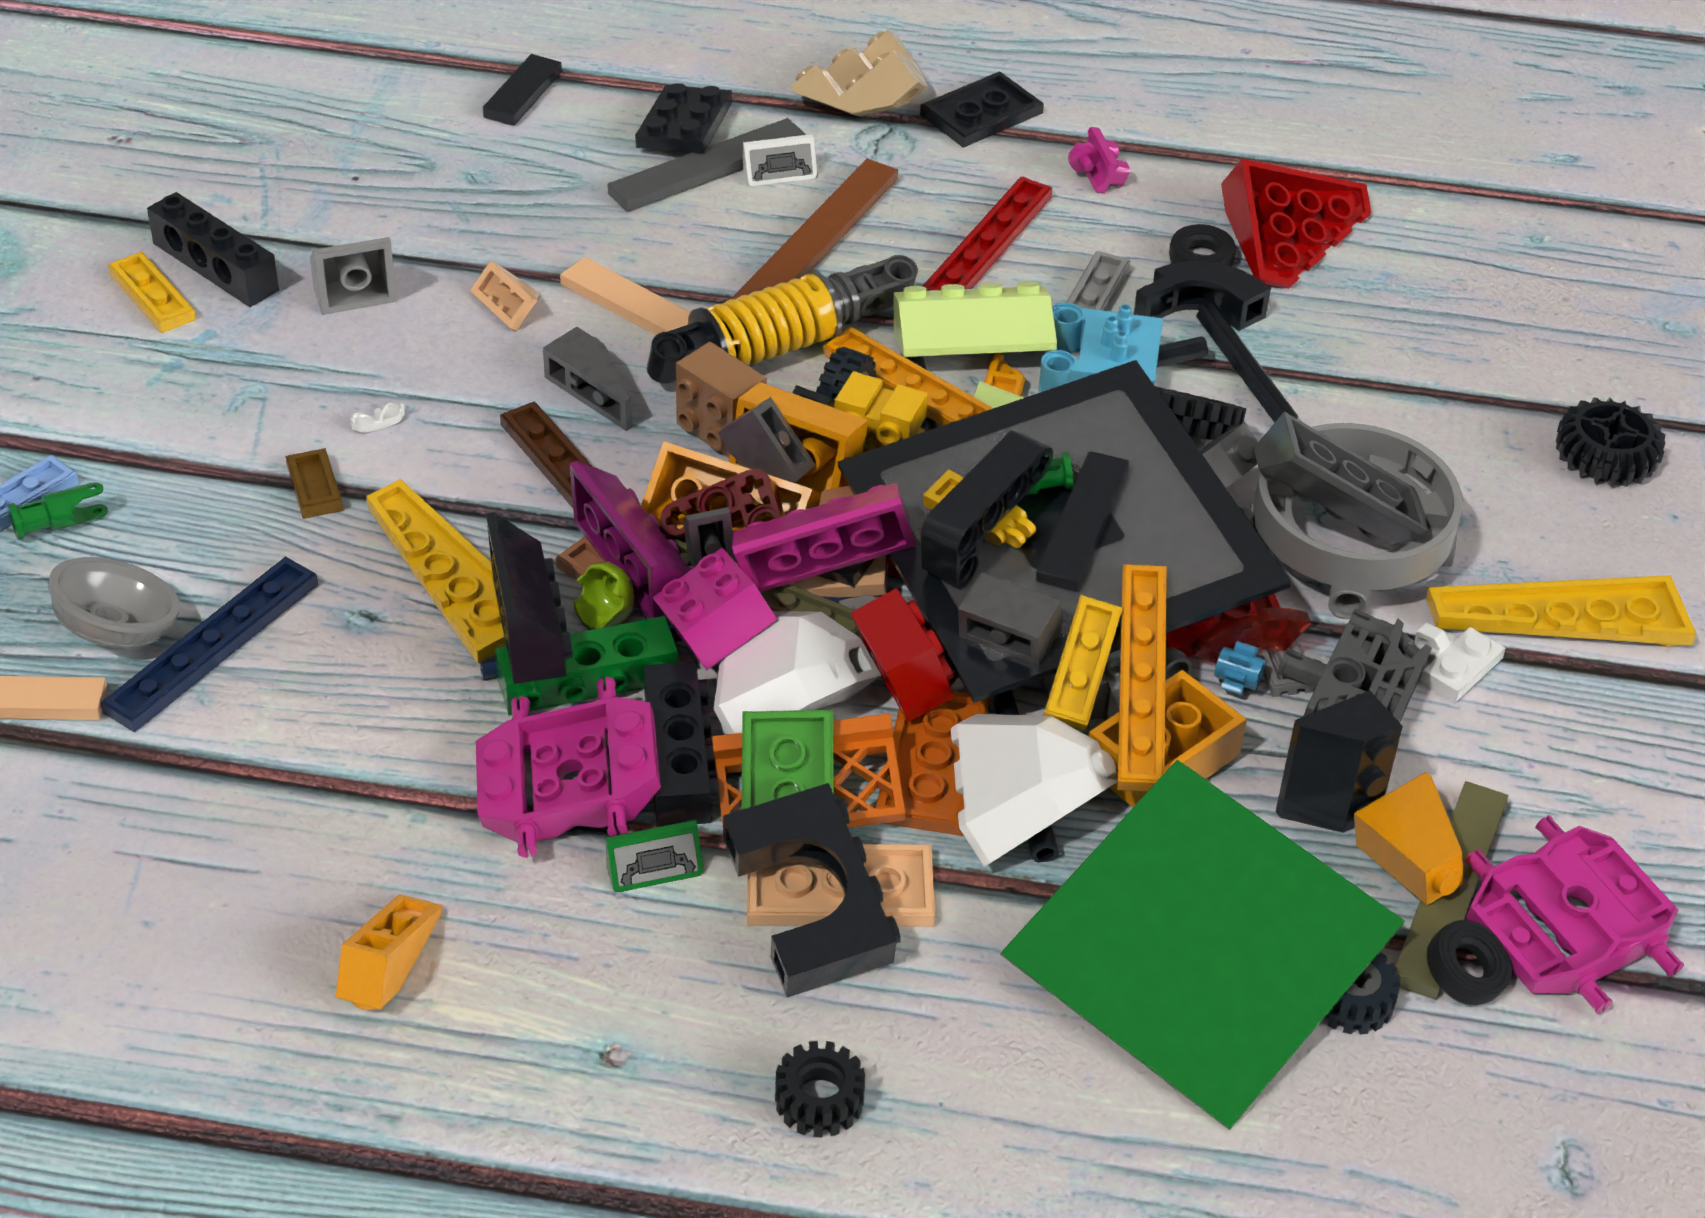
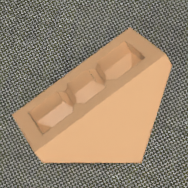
M491 260L470 290L471 293L514 331L518 330L537 302L540 293Z

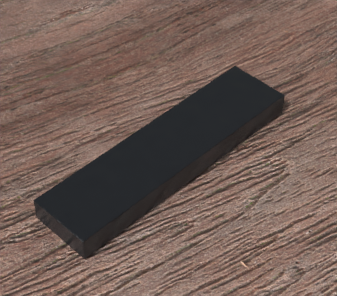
M1092 451L1088 452L1038 566L1036 582L1078 592L1128 474L1129 460Z

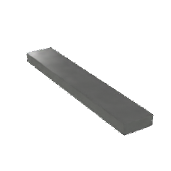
M789 118L709 146L704 154L690 153L608 183V194L626 212L742 170L743 142L807 134Z

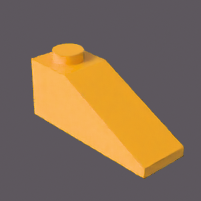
M402 894L397 895L342 944L335 997L351 1001L355 1007L360 1009L381 1010L401 990L442 914L443 905Z

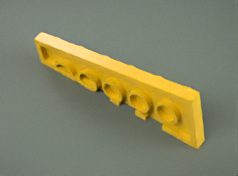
M401 479L367 495L369 511L473 659L480 663L495 655V648L505 647L506 644L493 584L491 562Z
M1671 575L1429 587L1426 596L1435 627L1440 629L1467 630L1471 627L1481 632L1656 643L1664 647L1693 645L1697 634Z

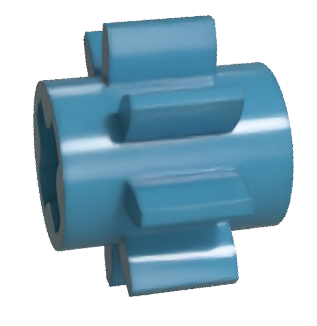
M1239 641L1236 642L1234 649L1223 647L1214 671V677L1224 680L1221 689L1242 696L1246 688L1257 690L1266 665L1265 659L1256 657L1259 650L1258 647Z

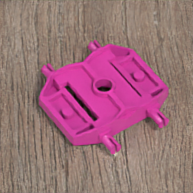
M605 677L606 686L603 678L597 681L598 700L530 716V701L528 698L519 696L520 705L516 697L512 699V719L475 741L478 817L482 826L517 842V853L524 858H528V850L531 857L536 855L537 841L555 838L575 826L597 828L608 826V835L611 837L617 836L618 830L620 835L627 834L626 822L634 820L661 788L655 719L650 702L616 697L615 680L609 677ZM607 734H608V745H609V758H610V771H611L612 795H611V786H610V773H609ZM531 751L534 812L527 813L524 752ZM580 771L576 778L562 780L568 773Z
M1548 815L1546 818H1542L1535 827L1548 842L1535 853L1517 855L1496 866H1493L1481 849H1476V852L1473 851L1466 857L1465 862L1481 878L1482 883L1466 917L1469 921L1485 926L1497 936L1510 956L1512 971L1531 993H1573L1575 991L1586 999L1597 1014H1600L1601 1011L1607 1010L1613 1001L1597 985L1596 980L1645 955L1652 957L1667 973L1668 977L1677 974L1683 968L1684 963L1666 945L1669 940L1667 933L1679 910L1613 837L1582 826H1577L1564 832L1551 815ZM1515 889L1526 901L1528 910L1541 918L1555 934L1557 943L1563 949L1568 950L1572 954L1571 956L1566 957L1510 891ZM1567 898L1582 899L1588 908H1577L1569 903Z

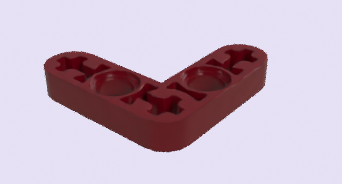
M750 469L669 503L661 512L660 525L663 531L671 538L686 542L684 527L678 529L675 526L679 522L678 516L680 514L685 516L697 514L698 511L699 513L709 511L711 501L719 496L727 498L731 522L733 523L743 518L745 527L751 523L759 522L768 516H773L776 519L783 517L785 513L773 480L762 470ZM756 482L761 485L758 488V493L765 505L759 506L756 499L750 494L753 491L752 485Z

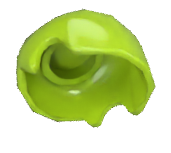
M611 562L591 564L584 572V575L577 579V582L582 584L583 588L581 595L573 602L574 609L581 622L591 630L618 625L632 613L635 602L633 582L627 572Z

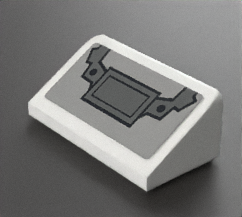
M813 134L743 142V174L749 186H760L817 178Z

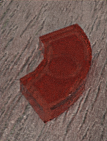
M1277 607L1258 609L1259 614L1244 616L1236 621L1232 616L1217 623L1201 634L1190 646L1194 656L1217 663L1224 646L1234 649L1237 641L1258 647L1259 650L1276 649L1286 651L1311 624V620L1307 612L1297 609Z

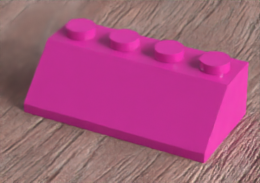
M897 483L874 486L867 492L847 498H834L827 504L807 510H794L786 516L767 522L751 523L746 528L733 531L732 541L733 553L740 568L753 581L759 592L916 546L905 503Z

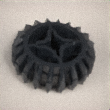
M1594 397L1590 403L1580 400L1577 406H1570L1568 412L1563 415L1557 429L1556 449L1560 452L1559 459L1567 462L1568 470H1578L1580 478L1588 476L1594 479L1595 484L1598 481H1604L1610 487L1614 483H1620L1624 487H1628L1631 481L1641 484L1644 478L1652 477L1653 472L1656 471L1659 463L1662 462L1665 452L1663 450L1666 435L1661 432L1662 424L1653 421V414L1642 413L1641 406H1628L1626 400L1622 403L1614 402L1611 397L1607 401H1601Z

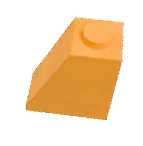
M1425 772L1354 813L1356 846L1427 906L1439 898L1453 893L1458 887L1463 885L1462 850L1434 781L1428 773Z

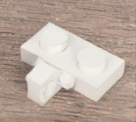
M1425 623L1417 630L1414 644L1419 649L1425 644L1432 647L1428 658L1430 664L1423 669L1420 683L1451 702H1457L1503 658L1506 648L1471 627L1457 638L1455 635H1446L1444 630Z

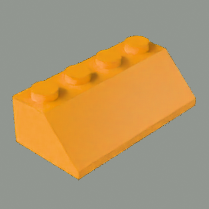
M663 441L641 503V508L646 514H652L661 527V512L669 503L750 469ZM768 475L776 485L785 516L794 510H807L811 507L819 506L821 494L815 490ZM756 482L752 485L753 491L750 494L756 499L759 506L765 505L758 493V488L761 485ZM725 496L714 498L709 505V511L726 508L727 498ZM684 514L678 516L679 522L675 524L678 529L684 527L683 520L686 518ZM768 516L763 518L761 521L767 522L776 518L773 516ZM743 518L732 523L743 521L738 530L746 528Z

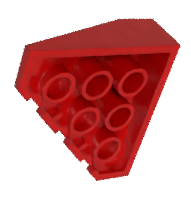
M1241 159L1221 183L1225 213L1253 276L1266 285L1289 289L1299 279L1298 275L1304 269L1309 271L1326 255L1324 251L1330 246H1337L1353 231L1351 227L1357 222L1362 223L1372 213L1367 184L1247 159Z

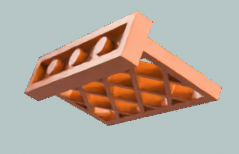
M891 714L834 720V760L844 766L834 777V794L850 804L847 807L850 820L847 827L906 820ZM742 733L712 736L722 825L723 815L736 812L742 807V792L728 784L726 774L742 772ZM886 753L887 763L877 775L860 764L868 755ZM852 771L869 782L857 797L840 786ZM888 775H890L891 784L885 780ZM879 788L893 797L894 807L875 809L865 801ZM729 796L735 799L731 804H729Z

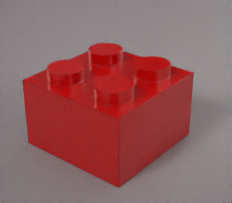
M895 588L850 613L866 649L881 674L880 677L907 722L954 698L948 683L950 679L954 678V675L941 654L944 652L932 629L927 631L924 625L920 626L925 623V620L914 600L906 603L898 589Z

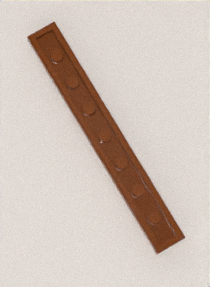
M867 158L731 299L735 300L742 295H749L754 291H761L766 287H774L779 283H787L791 279H800V277L806 275L898 179V169Z

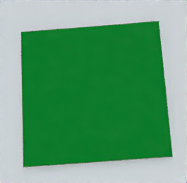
M1177 759L1000 952V955L1230 1130L1405 923V920Z

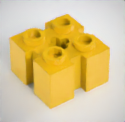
M853 371L837 395L834 408L868 420L863 448L864 453L925 432V429L920 428L926 418L928 393L897 384L894 391L882 388V379Z

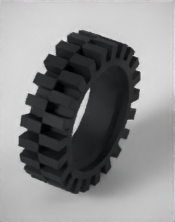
M1155 386L1190 436L1213 441L1218 436L1244 422L1246 408L1207 397Z

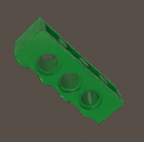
M665 616L570 634L573 658L565 659L566 677L513 684L506 646L495 648L497 680L508 715H512L511 701L515 697L519 705V696L528 698L530 701L529 710L534 711L598 698L597 681L603 678L606 686L605 677L615 680L616 694L644 689V665L678 663V650Z

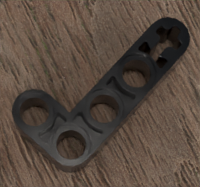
M1011 430L926 517L921 530L922 569L960 589L967 586L973 579L979 565V543L1043 478L1051 465L1053 449L1023 433Z

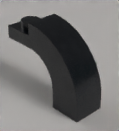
M1207 261L1177 262L1155 269L1153 283L1137 290L1134 315L1163 318L1177 311L1197 310L1199 305H1206L1212 302L1228 323L1240 331L1266 318L1271 288L1253 275L1229 265Z

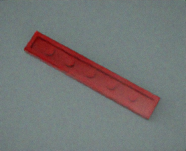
M1021 176L922 287H925L926 291L941 290V287L944 285L957 284L964 286V289H972L1052 198L1053 187Z

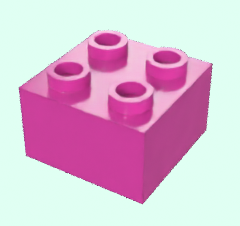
M723 547L717 552L703 557L696 567L679 579L668 582L661 592L652 597L676 633L706 670L778 620L753 581Z

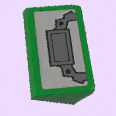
M696 820L605 838L606 866L612 888L615 892L688 879L703 874V860Z

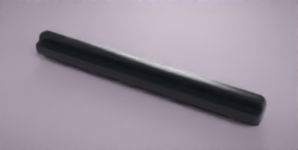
M1212 302L1206 305H1199L1197 308L1199 311L1196 315L1197 319L1274 423L1283 412L1298 419L1297 413L1216 305Z

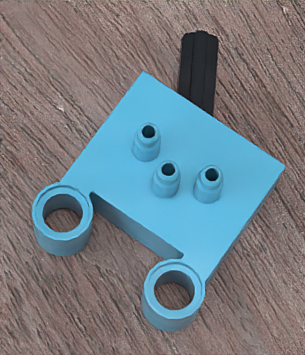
M1059 303L1052 307L1057 350L1045 353L1041 359L1038 391L1040 393L1137 360L1154 385L1157 367L1207 356V341L1204 337L1200 336L1160 345L1163 318L1131 314V307L1127 304L1121 305L1118 313L1081 308L1072 303ZM1080 349L1079 359H1075L1070 353Z

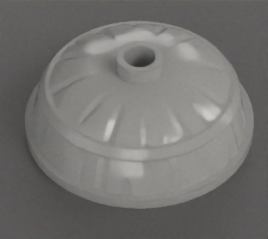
M101 557L74 558L58 564L50 573L48 589L52 598V609L57 619L71 633L98 645L121 649L139 648L149 645L159 639L165 629L176 621L180 611L179 598L165 581L143 568L126 562Z

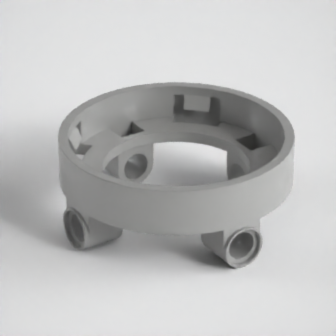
M1332 423L1312 427L1415 488L1429 532L1424 538L1411 540L1406 546L1392 553L1365 554L1333 548L1308 537L1299 528L1293 517L1292 502L1297 495L1291 487L1280 481L1277 483L1271 482L1259 472L1254 504H1250L1249 509L1253 512L1255 531L1270 551L1286 565L1311 579L1329 585V610L1338 618L1350 619L1354 609L1365 613L1370 590L1404 587L1426 578L1441 566L1451 567L1453 564L1457 529L1463 507L1460 485L1451 469L1440 457L1421 443L1405 435L1377 426L1355 423ZM1407 473L1413 476L1432 492L1427 494L1416 482L1404 474Z

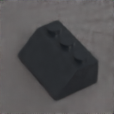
M1370 690L1295 720L1275 811L1280 818L1344 833L1355 828V812L1386 795L1403 726Z

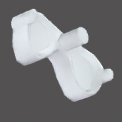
M390 402L384 406L383 410L381 408L374 409L375 417L361 412L354 413L352 418H350L351 429L360 433H368L395 425L405 415L403 403L398 405L395 402Z

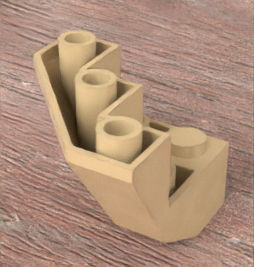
M889 30L874 35L868 41V47L863 52L853 47L840 51L832 59L833 64L827 69L816 64L813 67H806L796 76L797 81L790 86L796 94L858 117L899 108L911 102L927 88L925 76L898 35Z

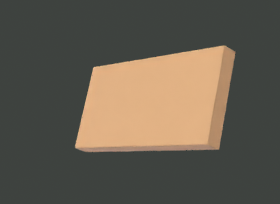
M863 844L866 854V863L863 864L868 876L875 875L879 881L883 893V902L880 904L886 917L892 915L897 926L934 927L935 906L931 845ZM788 861L747 874V925L803 926L827 917L838 908L844 899L843 889L831 872L818 864L807 861Z

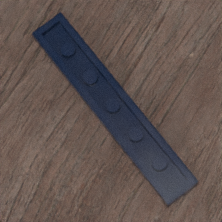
M285 556L100 702L103 714L132 732H136L318 585L317 574Z

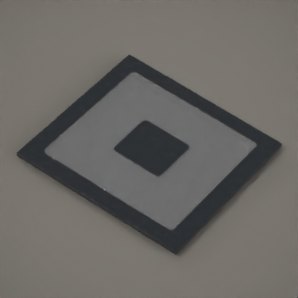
M1137 360L838 461V468L854 495L867 492L874 486L898 484L916 546L888 555L928 625L937 636L944 653L973 703L1055 674L1080 595L1121 607L1123 564L1167 566L1166 633L1291 588V581ZM1011 430H1016L1053 449V458L1060 457L1062 452H1069L1073 473V486L1089 451L1129 460L1128 474L1078 592L1036 582V571L1072 489L1066 490L1064 486L1039 489L1037 494L1025 495L1017 506L1026 512L1027 519L1035 525L1036 531L1029 538H1026L1025 543L1020 548H1015L1005 542L1000 546H996L983 539L979 543V565L977 571L967 586L961 589L922 569L921 530L926 517L931 512L923 504V494L948 469L965 477ZM981 572L997 578H1005L1019 586L1036 592H1044L1053 598L1061 600V630L1039 666L959 637L958 608ZM1121 615L1109 654L1120 650Z

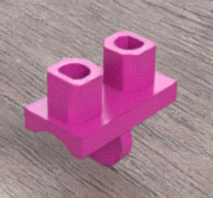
M1090 126L1087 131V142L1074 145L1069 152L1068 162L1073 170L1086 173L1095 192L1105 194L1109 184L1123 186L1131 169L1127 162L1117 160L1119 147L1116 142L1106 140L1099 128Z

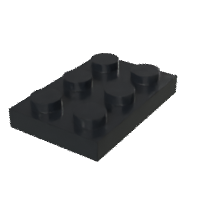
M681 83L665 85L635 134L636 148L704 154L733 103L732 90H723L716 86H706L703 88L687 87Z

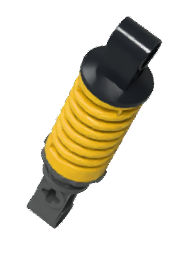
M894 255L870 265L856 267L846 273L837 272L831 274L828 279L819 271L812 270L800 277V279L794 278L787 283L782 282L774 287H766L761 291L742 295L735 300H727L723 304L718 303L708 308L700 307L694 309L689 314L688 325L668 332H661L653 338L647 363V373L654 381L669 384L675 382L676 362L708 342H712L749 366L750 364H759L762 360H771L775 355L782 356L788 351H797L800 347L806 348L815 343L831 341L835 337L840 336L842 324L850 325L857 322L861 317L872 316L881 310L893 307L894 292H904L903 289L905 287L914 286L918 267L911 258L904 255Z

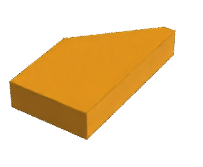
M994 353L984 383L1022 397L1026 378L1018 369H1012L1004 361L1002 353Z

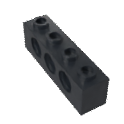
M175 192L147 207L154 245L248 307L254 306L279 291L274 254L186 197Z
M696 662L644 665L645 702H650L654 713L661 788L654 795L656 827L696 820L697 824L711 823V805L719 804V789L717 777H709L708 771L715 770L713 744H705V738H711L712 735L710 711L701 710V706L708 705L706 679L698 680Z

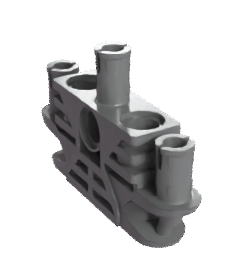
M1354 609L1349 623L1347 622L1327 664L1287 648L1277 674L1315 687L1304 716L1370 690L1390 713L1401 722L1420 680L1422 671L1426 666L1432 647L1425 644L1419 649L1414 644V641L1402 631L1404 623L1399 618L1393 625L1358 609Z

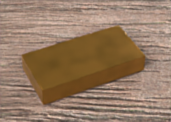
M325 448L285 456L287 469L303 519L343 511L342 499Z

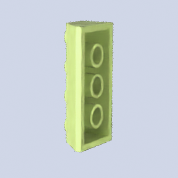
M1023 281L1017 283V287L1002 288V285L998 283H983L979 285V289H964L962 285L949 284L942 286L941 290L926 291V288L922 286H908L903 289L904 292H894V338L904 357L1057 350L1051 295L1038 282Z

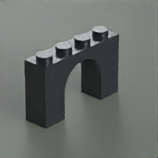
M829 783L723 815V840L738 877L788 861H807L818 864L831 872L843 889V901L827 917L772 935L770 957L787 998L894 963L896 944L901 942L900 932L892 915L886 917L880 904L883 902V893L879 881L875 875L868 876L863 864L866 863L863 844L858 836H851L847 827L850 820L845 802L841 797L835 799Z

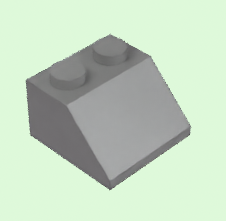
M389 237L312 251L310 264L313 287L322 315L397 302L392 248Z

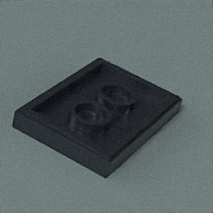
M999 71L921 104L920 115L964 148L1042 114L1044 103Z

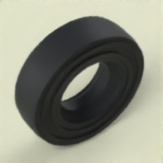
M1204 224L1188 225L1177 230L1172 236L1169 248L1171 263L1207 261L1232 266L1236 253L1235 242L1227 232ZM1194 247L1208 248L1214 251L1215 253L1210 255H1201L1194 253L1189 249Z
M1469 920L1451 922L1440 929L1428 945L1427 963L1434 980L1445 993L1459 1002L1468 1005L1488 1003L1499 996L1511 980L1512 963L1509 954L1497 936L1477 922ZM1457 948H1465L1478 958L1484 971L1482 977H1474L1461 967L1455 955Z

